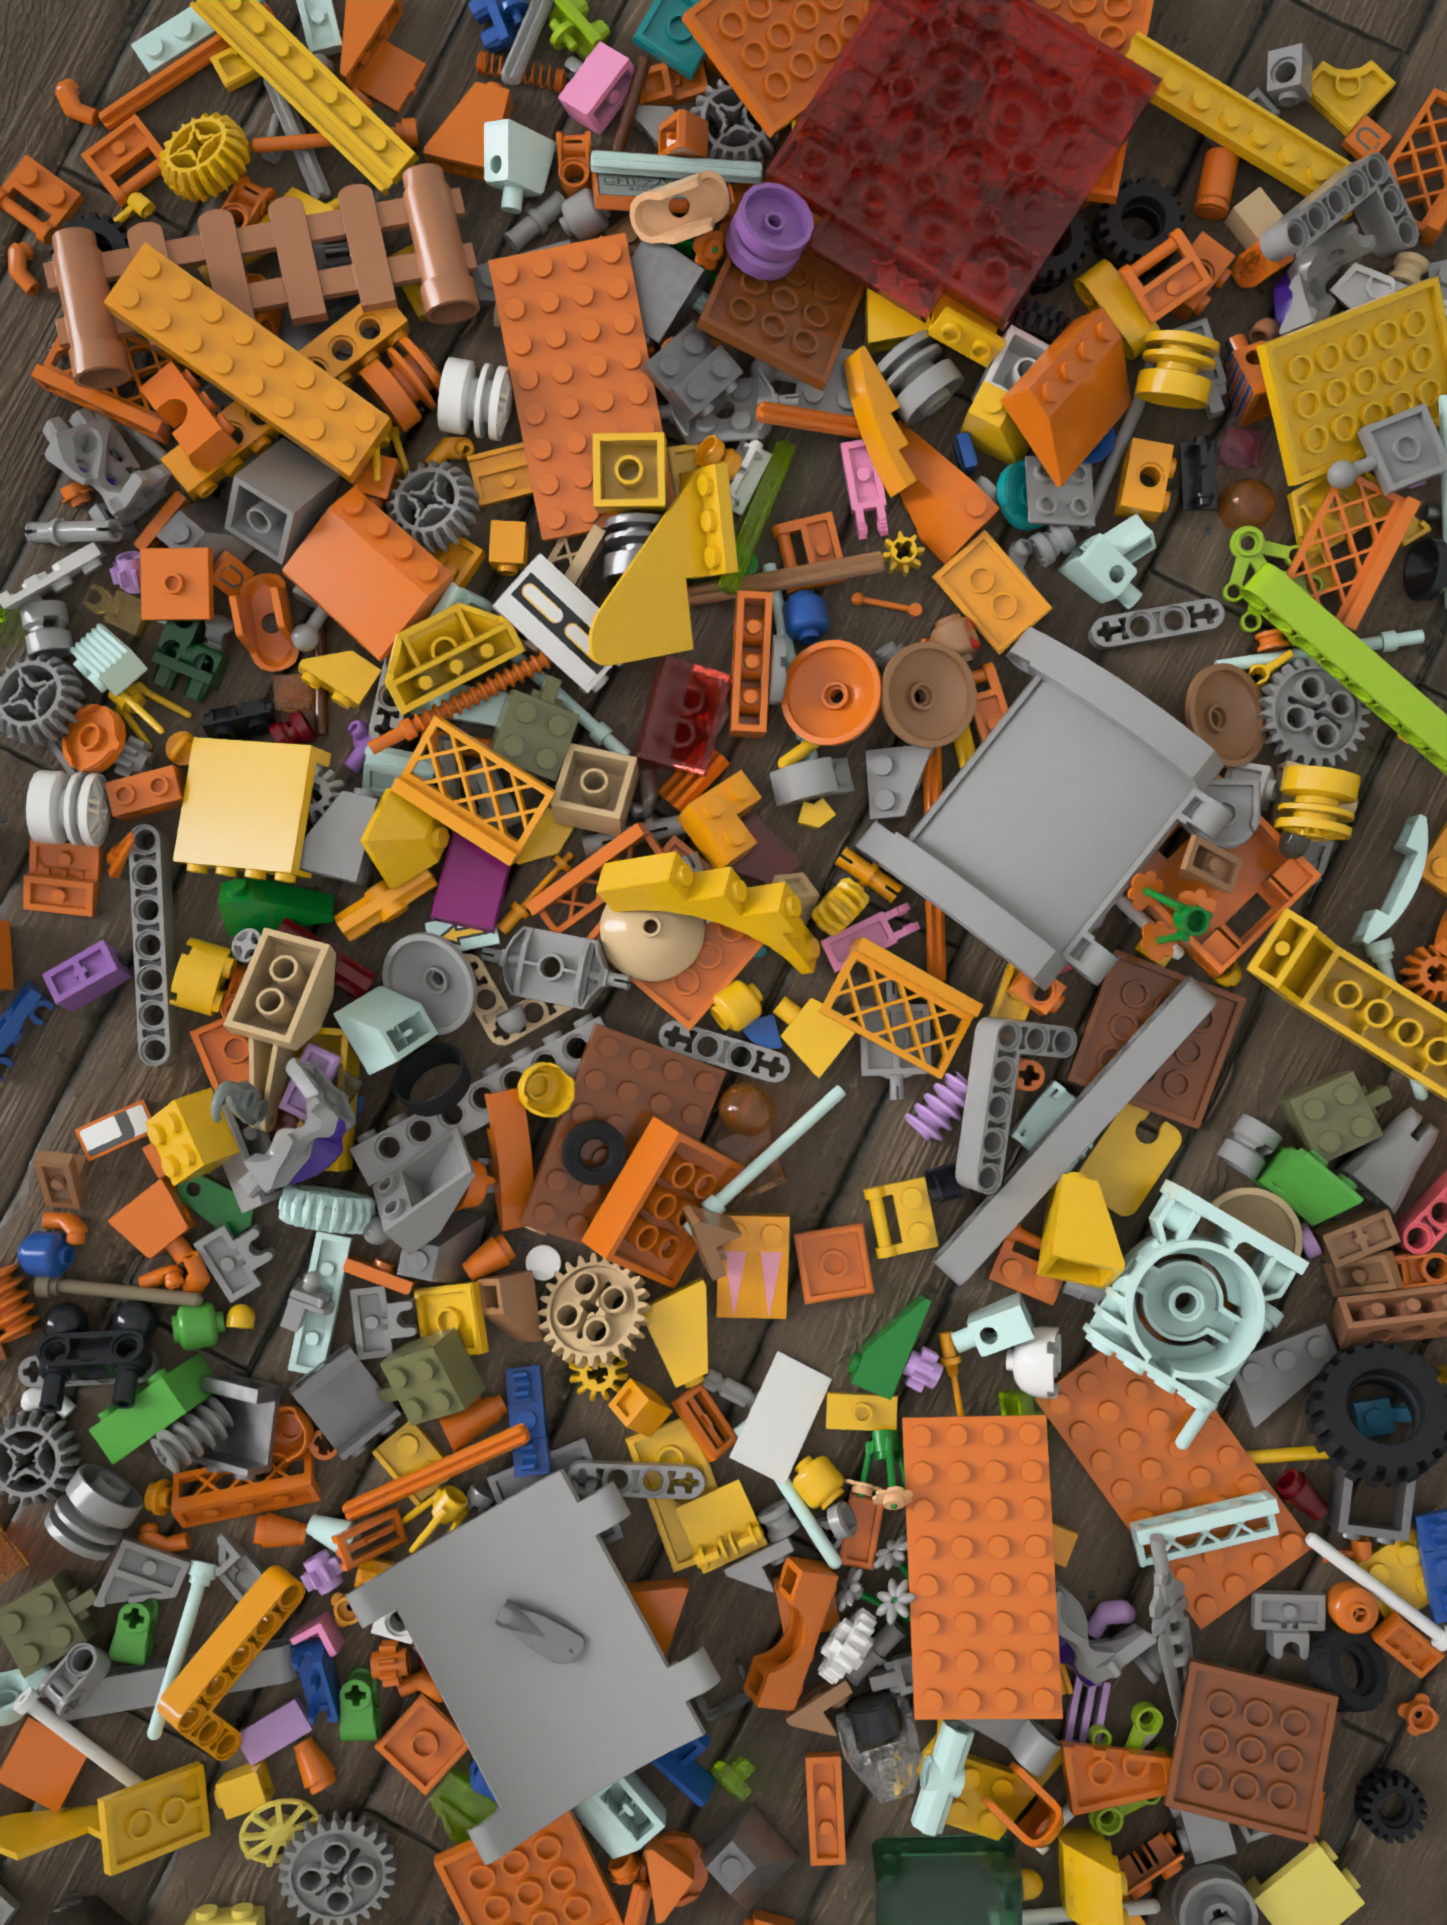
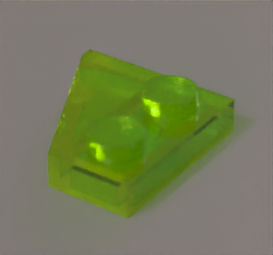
M454 1767L446 1773L431 1793L429 1799L436 1815L443 1820V1828L449 1839H454L456 1845L470 1840L467 1829H473L492 1815L498 1807L497 1802L473 1791L470 1778Z

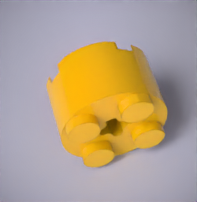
M190 937L186 945L192 946L189 955L181 954L170 992L176 993L177 997L171 998L169 1003L173 1006L214 1016L216 1012H220L221 1003L227 992V989H225L227 980L230 979L240 961L235 959L231 948Z

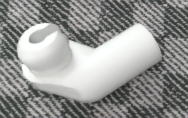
M29 1388L23 1393L21 1399L23 1410L32 1412L35 1409L41 1408L39 1407L42 1388ZM64 1394L62 1410L56 1413L65 1419L77 1406Z

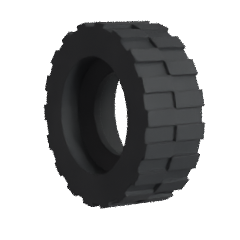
M1332 1629L1320 1634L1317 1637V1641L1313 1642L1311 1646L1312 1652L1309 1654V1673L1313 1680V1687L1338 1695L1337 1712H1369L1368 1710L1376 1709L1377 1705L1385 1699L1384 1695L1389 1687L1387 1685L1389 1679V1672H1387L1388 1664L1383 1656V1650L1380 1645H1377L1372 1636L1366 1633L1352 1634L1343 1629ZM1345 1651L1352 1655L1357 1667V1684L1354 1689H1349L1346 1686L1341 1674L1340 1659Z

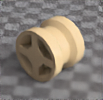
M1399 252L1393 261L1395 268L1388 276L1408 286L1420 282L1421 276L1427 273L1429 261L1424 256L1415 252Z

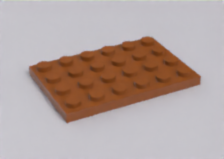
M595 1023L573 1078L575 1082V1100L570 1109L560 1115L521 1214L520 1224L587 1246L581 1240L619 1174L610 1182L602 1185H587L574 1179L568 1173L562 1161V1145L569 1131L576 1125L589 1120H600L611 1124L621 1133L626 1143V1162L653 1116L700 1141L726 1071ZM599 1139L587 1141L581 1149V1159L589 1166L600 1165L608 1154L606 1144Z

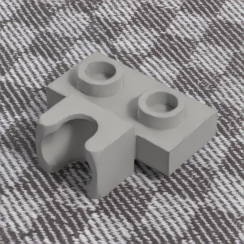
M225 1223L193 1244L230 1303L262 1285L263 1281L255 1269L276 1256V1249L273 1246L264 1250L254 1248L252 1241L262 1231V1227L259 1224L254 1225L235 1238Z
M381 1285L350 1289L358 1360L388 1357L395 1351L394 1339L411 1337L419 1333V1325L417 1323H405L401 1317L402 1311L410 1310L416 1305L414 1297L389 1301L388 1288Z
M1255 1590L1252 1592L1250 1625L1254 1630H1266V1648L1268 1653L1272 1657L1280 1659L1283 1656L1285 1644L1292 1642V1648L1299 1653V1656L1304 1660L1308 1659L1310 1635L1307 1631H1325L1326 1595L1322 1591Z

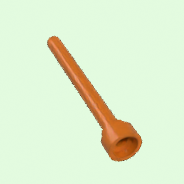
M415 117L401 118V122L395 123V127H389L410 148L419 147ZM321 133L254 138L250 143V147L255 153L334 147Z

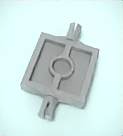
M885 981L887 1002L899 999L900 994L897 984L893 982V994L892 981ZM902 1003L885 1008L890 1027L907 1022ZM909 1004L914 1020L930 1015L927 1004ZM859 1006V1007H860V1010H863V1009H867V1008H870V1007H873V1006ZM879 1010L862 1015L866 1030L873 1033L884 1029ZM930 1020L915 1024L920 1044L931 1041ZM909 1027L892 1031L897 1047L905 1049L914 1046ZM886 1034L879 1036L888 1041ZM859 1035L861 1076H881L889 1079L890 1100H897L896 1086L898 1099H905L903 1078L914 1074H929ZM931 1046L922 1048L926 1063L931 1065ZM916 1050L909 1052V1054L917 1057Z

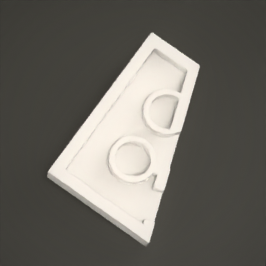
M1354 263L1328 293L1349 310L1405 288L1408 285L1394 280L1393 277ZM1446 299V300H1443V302H1444V307H1445V313H1446V316H1447V299Z
M92 542L56 562L52 566L53 572L47 574L44 571L24 580V583L21 585L23 590L20 592L9 594L6 590L1 593L0 604L3 609L19 610L25 604L42 601V596L51 590L57 594L70 587L74 583L71 578L83 571L85 575H88L99 569L103 565L101 559L108 555L99 543Z

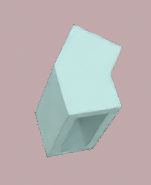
M1138 513L1103 534L1131 564L1157 548L1153 531L1143 523Z

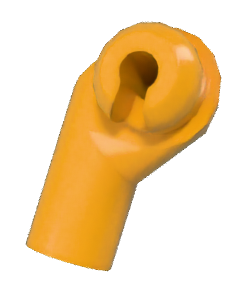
M444 437L424 462L429 465L430 461L434 460L440 465L443 461L465 460L467 459L466 456L474 454L475 447L467 437Z

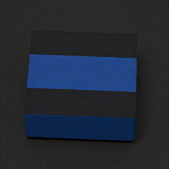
M968 432L957 434L952 445L959 470L966 476H971L978 465L971 435Z

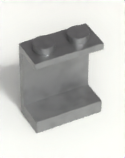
M347 1343L289 1387L291 1394L305 1409L343 1461L349 1456L351 1459L359 1456L369 1446L367 1442L378 1433L384 1435L397 1424L396 1418L401 1415L392 1402L382 1403L377 1393V1390L381 1387L362 1362L358 1360L359 1358Z
M231 1373L203 1376L202 1391L220 1395L219 1402L230 1414L233 1420V1428L228 1426L225 1428L228 1435L225 1441L215 1435L216 1447L213 1448V1451L204 1452L201 1458L194 1454L192 1462L206 1465V1470L210 1472L234 1473L233 1477L239 1480H254L257 1474L270 1472L282 1386Z

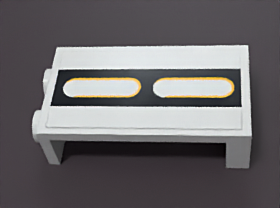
M541 553L538 554L490 608L499 616H504L568 675L579 686L578 689L582 693H589L590 690L596 693L609 679L606 672L613 666L597 664L589 653V631L593 618L599 608Z

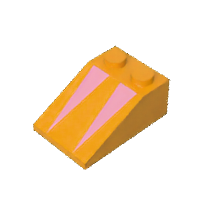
M723 1212V1215L733 1219L742 1235L722 1245L727 1257L726 1260L722 1261L726 1276L717 1279L716 1318L786 1319L789 1214Z

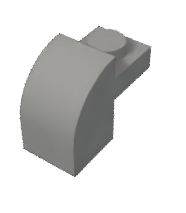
M830 756L812 759L769 773L777 807L803 804V801L809 802L820 797L843 795L855 791L847 757L831 759Z

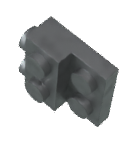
M694 320L641 367L686 423L696 415L700 420L707 416L716 407L712 400L720 393L724 398L729 396L741 385L737 378L743 373V370L721 344L716 348L703 331L696 328Z

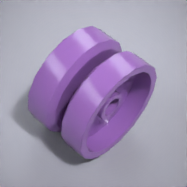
M765 182L753 185L744 193L737 211L725 234L726 250L732 262L738 268L756 279L773 281L783 278L794 269L801 252L810 240L814 229L813 214L803 198L794 190L782 184Z

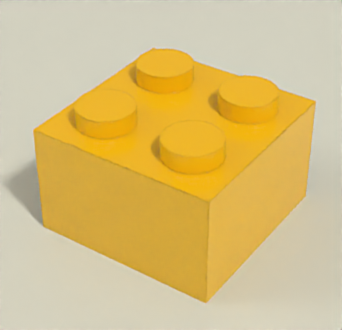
M665 433L592 434L593 496L596 511L598 513L666 512L668 510L667 439Z
M211 1087L173 1100L145 1122L148 1138L156 1146L162 1160V1169L165 1175L170 1178L173 1187L212 1172L240 1152L222 1110L220 1111L221 1122L216 1123L212 1118L211 1103L214 1092Z

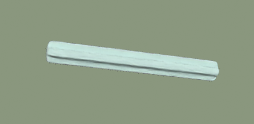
M600 150L592 151L590 168L594 173L682 179L711 170L719 173L725 182L759 184L762 180L763 172L762 163L755 161Z

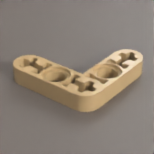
M464 954L469 963L478 964V968L474 971L478 980L482 981L486 977L488 981L487 984L477 986V996L483 990H490L496 996V1003L491 1009H481L476 1000L473 1010L493 1043L503 1046L510 1045L574 1009L573 1007L555 1004L553 1008L557 1012L551 1015L546 1002L526 998L516 1005L520 1004L524 1011L530 1003L540 1004L544 1011L542 1019L537 1023H531L526 1019V1030L514 1034L509 1033L510 1038L507 1040L503 1036L497 1037L495 1031L499 1028L495 1017L511 1007L506 1002L484 961L474 954Z

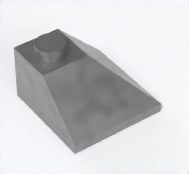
M213 494L180 509L156 535L169 548L208 547L213 549V565L224 550L228 551L243 564L257 550L224 529L228 507Z
M461 1209L453 1212L437 1237L411 1255L402 1249L397 1275L431 1282H472L461 1264L480 1247L486 1215Z
M750 1802L701 1853L700 1858L705 1868L728 1894L749 1911L795 1863L799 1856Z

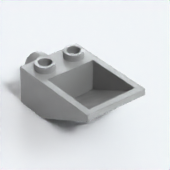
M458 1126L451 1129L389 1175L382 1177L379 1182L372 1186L380 1216L371 1217L370 1222L367 1223L363 1230V1236L368 1243L380 1245L391 1238L411 1255L440 1234L476 1175L462 1131Z

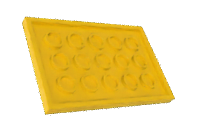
M1439 277L1425 279L1256 346L1288 486H1297L1326 474L1329 467L1336 461L1347 460L1352 463L1366 457L1367 455L1357 432L1362 427L1425 403L1435 426H1439L1438 396L1447 395V318Z

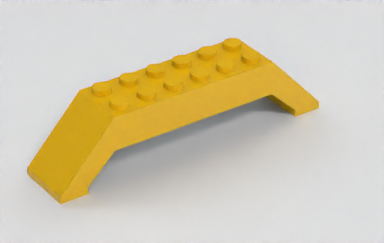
M1285 908L1248 964L1246 970L1290 1005L1447 1102V1014L1342 949L1323 934L1317 926L1290 909Z

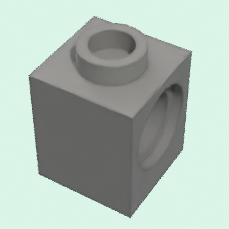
M1303 43L1268 51L1267 93L1277 107H1292L1300 101L1311 99L1313 58ZM1294 75L1291 80H1289L1288 82H1285V81L1287 80V78H1289L1290 76Z

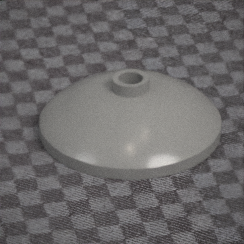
M419 932L400 939L388 951L382 970L383 987L421 1003L438 1035L450 1033L466 1023L475 1008L477 984L469 961L456 945L437 934Z

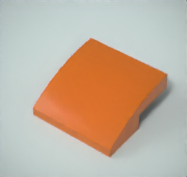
M30 838L29 873L24 875L23 909L87 917L95 916L100 890L104 844L100 847H90L85 844L76 846L72 845L69 840L63 845L40 844Z

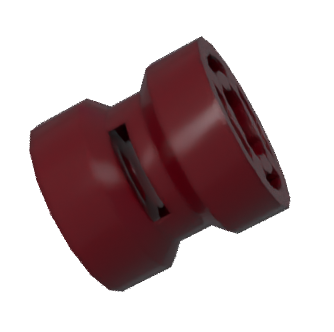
M300 709L290 714L289 721H278L269 726V730L276 743L300 745L303 743L309 745L317 740L312 726Z

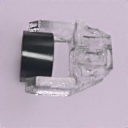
M888 1690L864 1692L848 1700L844 1705L846 1715L844 1712L837 1714L836 1723L844 1758L881 1804L915 1793L918 1780L917 1768L923 1756L920 1751L913 1714L907 1698L904 1699V1695L901 1696V1694L896 1696ZM901 1732L900 1741L860 1753L857 1749L856 1742L864 1744L881 1742Z

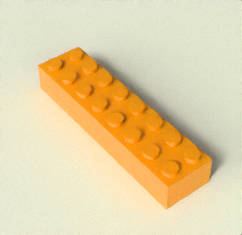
M146 242L104 300V304L114 316L352 484H354L393 427L391 418Z

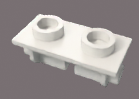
M750 440L749 443L740 441L736 449L742 456V464L738 473L729 481L732 512L740 516L743 515L772 457L771 453L762 449L763 444L758 440Z

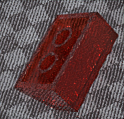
M669 655L659 659L633 756L637 757L638 762L667 771L706 777L733 675Z

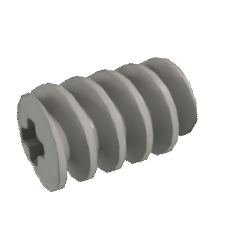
M208 1397L204 1401V1406H195L192 1409V1414L185 1413L180 1417V1422L174 1421L168 1425V1431L165 1429L158 1431L156 1439L151 1438V1445L161 1463L174 1474H178L180 1472L178 1460L189 1466L192 1464L189 1454L191 1451L200 1458L204 1455L201 1444L205 1443L210 1449L215 1448L214 1435L225 1441L228 1438L225 1428L227 1426L233 1428V1420L226 1408L216 1398Z

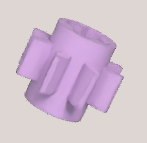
M133 550L118 554L116 562H113L114 567L109 569L113 585L120 584L121 589H124L129 594L141 593L140 551Z
M922 1346L920 1352L911 1350L902 1372L903 1375L907 1376L904 1381L906 1386L920 1393L924 1386L930 1389L936 1386L944 1368L942 1364L937 1362L939 1358L938 1353L925 1346Z
M324 1549L303 1563L307 1571L303 1573L304 1575L300 1579L308 1592L317 1589L320 1595H324L344 1581L341 1575L344 1572L340 1566L343 1563L341 1557H337V1554L330 1555L328 1550Z

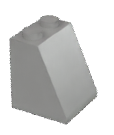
M281 438L234 475L224 529L283 565L334 502L340 475L318 459L286 439Z
M354 787L353 793L342 790L304 838L299 870L369 888L375 865L360 840L381 797L375 795L373 791Z

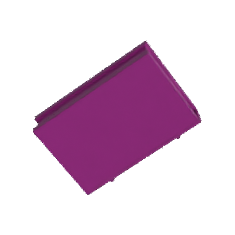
M452 830L449 843L446 846L447 851L436 895L433 897L434 903L430 918L442 923L495 934L511 866L503 863Z

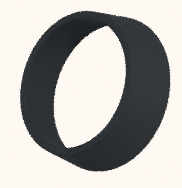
M448 1043L430 1044L418 1049L402 1062L393 1079V1092L414 1114L423 1117L436 1116L452 1109L463 1099L471 1083V1074L461 1051L456 1046ZM451 1063L460 1066L457 1077L444 1092L429 1100L420 1102L410 1101V1093L415 1082L425 1072L442 1064Z

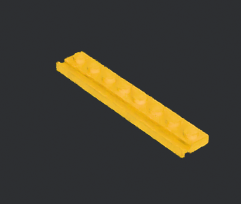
M197 0L195 3L193 1L190 3L189 6L385 196L389 194L388 190L394 183L397 185L402 179L403 173L419 159L417 154L257 0Z
M1139 31L1132 37L1130 45L1113 78L1119 84L1137 93L1142 98L1305 197L1309 196L1343 167L1352 163ZM1351 210L1342 219L1345 221L1347 218H1349L1353 214V210Z

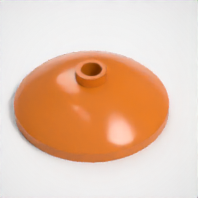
M842 640L821 641L799 653L786 670V686L784 698L781 700V708L788 725L801 738L821 746L842 745L859 737L876 718L881 706V675L874 660L860 647ZM843 692L842 701L835 703L836 694Z

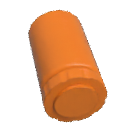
M1225 147L1211 148L1205 153L1193 209L1197 216L1204 219H1223L1229 211L1240 157Z

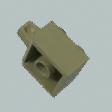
M546 675L540 691L532 689L531 694L528 695L515 689L509 690L488 748L527 773L556 782L580 715L561 708L563 700L556 697L562 680Z
M1339 1071L1277 1099L1299 1148L1307 1152L1313 1150L1327 1161H1330L1384 1136L1375 1118V1115L1378 1114L1375 1107L1393 1098L1387 1085H1379L1367 1090L1365 1085L1359 1084L1353 1071Z
M455 1327L409 1341L399 1346L380 1363L388 1381L382 1388L377 1390V1393L382 1403L398 1400L411 1426L464 1411L486 1390Z
M63 1569L0 1607V1636L24 1678L69 1653L77 1644L86 1643L98 1632L88 1607L94 1604L101 1588L99 1583L80 1593L78 1588L73 1586Z

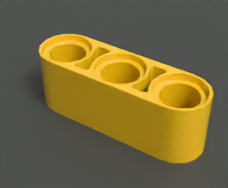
M1102 259L1074 280V289L1090 312L1104 307L1122 336L1124 355L1128 360H1134L1145 350L1149 349L1145 345L1147 333L1160 330L1156 322L1151 325L1149 324L1129 289L1121 281L1117 270L1108 260Z

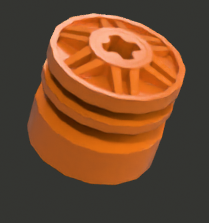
M403 336L397 341L405 355L403 358L391 346L386 350L393 364L391 368L388 369L376 358L359 371L358 375L383 410L391 416V420L405 433L422 419L415 403L421 400L431 410L437 407L429 392L433 391L437 397L439 396L442 374L424 350L416 346L408 337Z

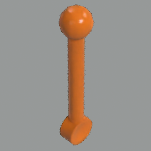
M855 592L851 596V601L856 606L868 604L908 612L913 618L918 617L922 613V607L918 603H912L909 606L864 597L860 592Z

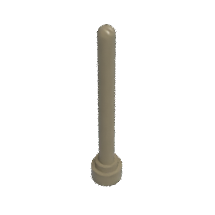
M63 1275L59 1278L36 1277L34 1281V1294L38 1298L53 1299L62 1293L191 1307L202 1305L204 1300L203 1296L196 1292L65 1279Z

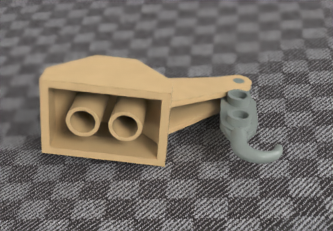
M264 927L223 1024L230 1033L248 1037L249 1082L226 1080L218 1086L211 1103V1115L216 1123L222 1120L220 1111L226 1098V1104L230 1107V1111L243 1123L264 1132H270L274 1128L279 1110L278 1106L288 1073L285 1071L287 1063L293 1058L295 1051L320 1031L333 999L336 952L331 945Z

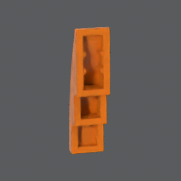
M518 1087L484 1094L490 1128L486 1129L492 1161L488 1163L491 1177L496 1179L493 1190L501 1231L524 1227V1225L520 1224L519 1220L534 1183L526 1108L519 1100Z

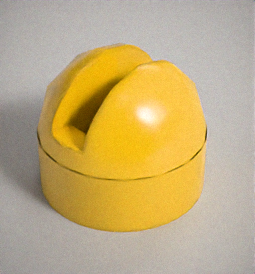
M1235 960L1221 975L1214 977L1216 983L1224 988L1238 985L1242 978V971L1238 962Z
M237 1304L228 1311L225 1327L254 1329L255 1312L250 1306Z
M1033 1869L1015 1870L1014 1880L1019 1899L1027 1901L1039 1897L1044 1885L1041 1876Z

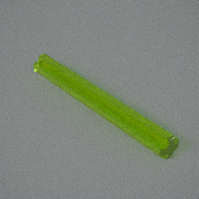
M787 440L777 442L737 537L738 572L722 575L718 583V589L727 595L736 594L795 454V445Z

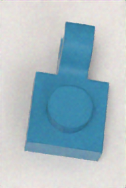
M1386 1395L1350 1401L1355 1428L1365 1437L1395 1433L1394 1422H1412L1406 1404L1401 1402L1390 1405L1389 1397Z

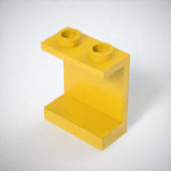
M957 257L939 282L927 335L987 368L1006 345L1007 340L997 335L1000 317L1015 300L1017 290L962 258Z

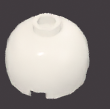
M1051 1326L1034 1327V1339L1015 1345L1014 1349H1007L1006 1369L1013 1371L1016 1384L1028 1395L1044 1399H1057L1060 1384L1054 1383V1377L1057 1378L1058 1372L1061 1373L1062 1347L1061 1334H1058L1060 1329L1059 1327Z

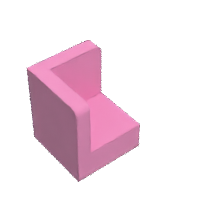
M329 1610L298 1626L290 1637L292 1645L320 1638L329 1656L333 1657L339 1653L346 1641Z

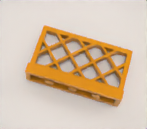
M439 715L433 717L401 776L395 779L390 788L391 791L508 866H511L520 859L526 849L525 845L557 791ZM438 727L450 734L452 749L436 751L433 736ZM458 740H460L461 742H463V743L466 744V745L460 747V744H459V741H458ZM428 747L430 754L423 755L426 748ZM474 749L480 753L483 767L466 771L461 751ZM455 753L460 773L443 776L438 756ZM431 758L436 778L425 780L415 774L414 770L420 760ZM489 760L494 762L496 765L490 766ZM503 768L508 771L513 787L496 790L491 770ZM485 772L490 792L473 795L468 775ZM461 777L466 797L454 799L448 795L445 781ZM518 778L527 784L520 785ZM432 783H438L439 788L432 785ZM533 787L545 795L539 807L526 809L521 790ZM515 791L519 811L502 814L498 795ZM491 796L496 816L484 818L477 813L474 800ZM468 802L469 808L463 805L462 803ZM534 813L533 817L529 822L527 814ZM521 816L524 832L519 840L507 833L504 819ZM497 821L498 826H496L492 822Z
M864 937L854 938L848 949L850 953L819 1013L930 1075L942 1079L973 1017H978L983 1004ZM855 961L867 967L870 982L853 986L850 971ZM875 972H877L878 974H880V975H882V976H884V977H883V978H880V979H877V978H876V975H875ZM891 980L897 984L900 998L884 1003L878 984ZM846 981L847 989L841 990L844 982ZM872 986L877 1005L860 1010L855 991ZM905 989L914 994L907 996ZM849 993L854 1013L841 1016L830 1010L837 996ZM921 997L927 1001L930 1015L914 1020L908 1000ZM902 1003L907 1022L890 1027L885 1008ZM935 1006L939 1007L944 1011L937 1013ZM879 1010L884 1029L872 1033L866 1030L862 1015ZM951 1014L961 1020L955 1033L943 1036L938 1017ZM856 1017L858 1025L848 1019ZM932 1019L937 1039L920 1044L915 1024ZM909 1027L914 1046L900 1049L895 1044L892 1031ZM886 1034L888 1041L879 1036ZM950 1040L948 1046L946 1047L945 1041ZM939 1043L942 1058L937 1068L926 1063L922 1048ZM916 1050L917 1057L909 1054V1052Z

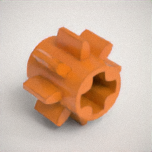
M394 1639L381 1641L379 1650L371 1652L370 1668L372 1678L382 1680L383 1688L400 1686V1681H403L402 1676H408L411 1672L409 1648H402V1646H399V1641Z

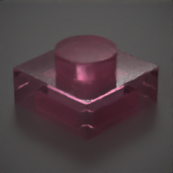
M1227 427L1223 431L1220 465L1254 469L1258 464L1261 431Z

